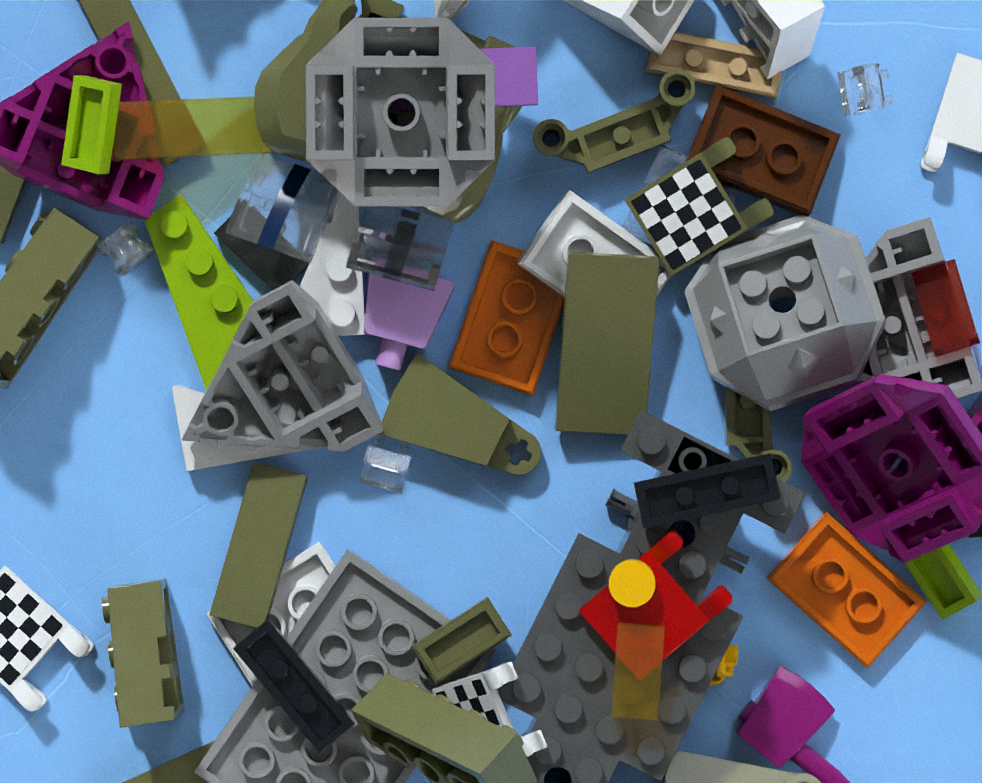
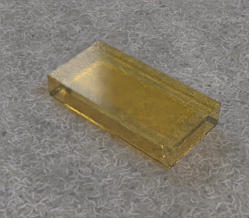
M618 622L611 717L658 721L665 626Z

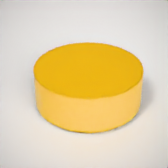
M637 559L624 560L617 564L610 574V593L623 606H641L650 600L655 590V575L652 569L643 561Z

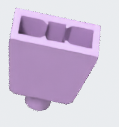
M371 260L364 333L382 338L375 364L401 371L408 346L423 350L427 349L453 293L455 282L404 268L399 282L381 277L386 265L385 263Z

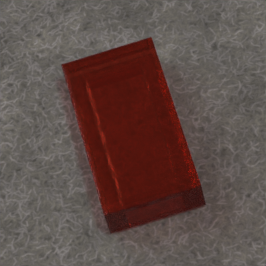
M955 259L911 272L936 357L979 344V336Z

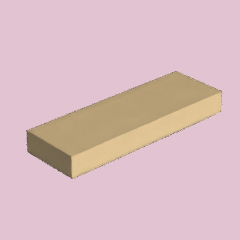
M680 32L674 33L661 56L649 51L645 71L646 74L663 77L672 70H683L689 73L697 84L712 87L720 85L732 91L776 99L778 96L782 71H779L773 77L766 79L760 67L767 62L758 48Z

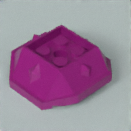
M879 374L810 408L803 416L802 430H804L801 462L849 532L873 546L888 550L890 556L906 563L975 533L982 524V434L948 385Z

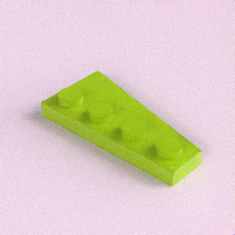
M179 195L152 213L149 219L144 221L205 389L207 390L254 300L183 195Z

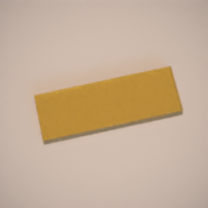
M254 97L119 102L112 150L113 161L266 154L272 152L263 143L257 129Z

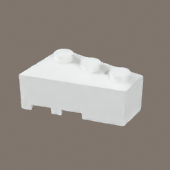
M721 0L724 7L732 3L745 27L741 28L739 33L745 43L753 39L763 54L767 63L760 68L766 79L810 56L825 8L822 0Z

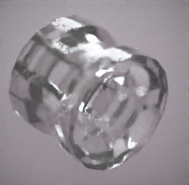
M133 222L127 223L116 230L97 248L102 256L110 257L114 263V271L119 277L125 276L137 268L155 251L150 243L142 242L138 237V228Z

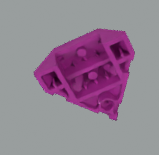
M129 21L100 41L90 45L36 79L32 84L15 95L0 102V166L18 178L96 211L148 220L165 177L161 161H158L153 139L155 134L140 67L139 64H136L131 42L133 36ZM74 75H85L122 84L109 174H95L61 165Z

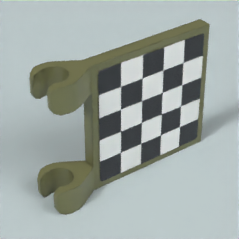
M729 137L722 138L701 153L624 199L671 276L774 214L773 207L766 198L760 199L738 213L711 167L719 164L736 152V146Z

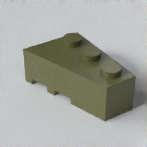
M164 578L111 586L107 588L108 596L102 597V611L105 623H110L112 641L108 642L110 665L115 670L116 686L114 688L116 708L119 713L120 728L175 720L185 711L167 580Z

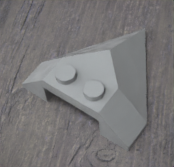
M924 218L885 231L865 259L881 304L886 325L865 364L859 380L864 382L874 376L884 374L943 384L950 387L957 399L982 392V381L974 350L931 218Z
M291 280L252 301L182 437V441L200 442V438L227 440V444L284 448H299V445L328 447V451L345 452L383 432L384 427L361 371L322 308L313 297Z

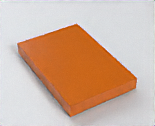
M491 240L449 368L533 396L564 306V297L516 264L524 251Z
M824 512L766 577L866 668L874 662L927 602L828 512Z

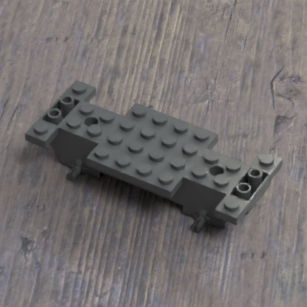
M642 410L639 411L620 449L621 452L658 470L654 478L740 460ZM776 478L781 499L685 519L693 528V537L688 544L682 546L662 563L663 567L698 605L706 598L703 596V593L718 563L741 574L745 567L730 560V557L744 564H747L749 556H745L727 547L743 514L785 534L805 492ZM614 488L610 496L625 503V505L623 506L608 498L605 506L629 517L627 531L617 552L578 533L513 662L518 679L503 684L498 692L501 701L533 716L528 729L521 736L541 730L547 748L536 751L527 757L538 783H545V774L554 767H561L567 770L571 776L570 783H609L619 761L661 781L744 617L726 607L639 681L578 610L609 584L610 574L617 564L628 559H638L668 532L673 522L643 528L637 501L616 491Z

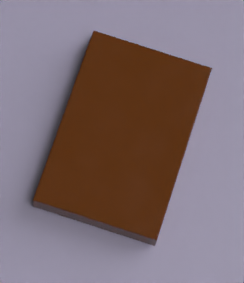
M716 85L686 161L722 138L729 137L736 146L735 154L711 167L719 182L756 198H766L771 204L798 215L809 217L841 134Z

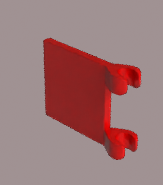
M675 530L668 531L637 559L646 563L655 575V590L648 602L638 607L623 606L612 597L608 584L578 610L639 681L732 602L731 593L721 585L697 605L663 567L662 563L683 545V538Z

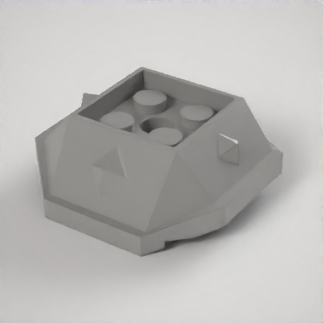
M353 18L305 65L306 160L354 206L448 207L495 160V65L449 18ZM400 98L409 100L415 108L414 120L407 126L397 125L390 117L391 105Z
M805 215L792 217L740 234L710 252L684 291L711 378L734 392L753 400L754 403L768 411L857 384L865 364L886 325L881 304L858 236ZM790 297L796 301L795 306L788 312L778 313L772 309L774 302L779 298Z

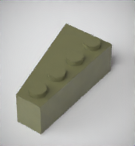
M53 208L49 214L43 212L38 217L30 230V234L33 237L23 250L19 249L13 255L6 266V274L0 281V388L8 389L105 241L56 208Z
M386 673L351 709L368 742L409 769L416 764L419 771L430 783H538L522 748L524 742L514 729L507 725L499 727L487 721L484 716L475 710L466 711L455 706L444 695L438 694L434 696L422 690L417 683L410 679L403 681Z

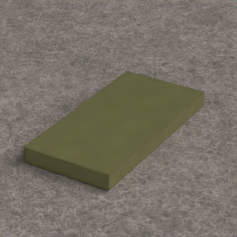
M568 251L554 426L556 431L628 435L639 411L642 410L647 413L659 271L658 256Z

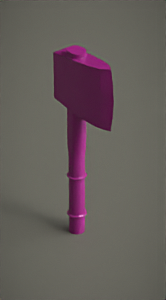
M780 665L755 702L751 700L738 715L742 723L736 730V734L779 769L790 759L807 774L819 779L821 783H851L837 768L806 744L835 712V709L810 683Z

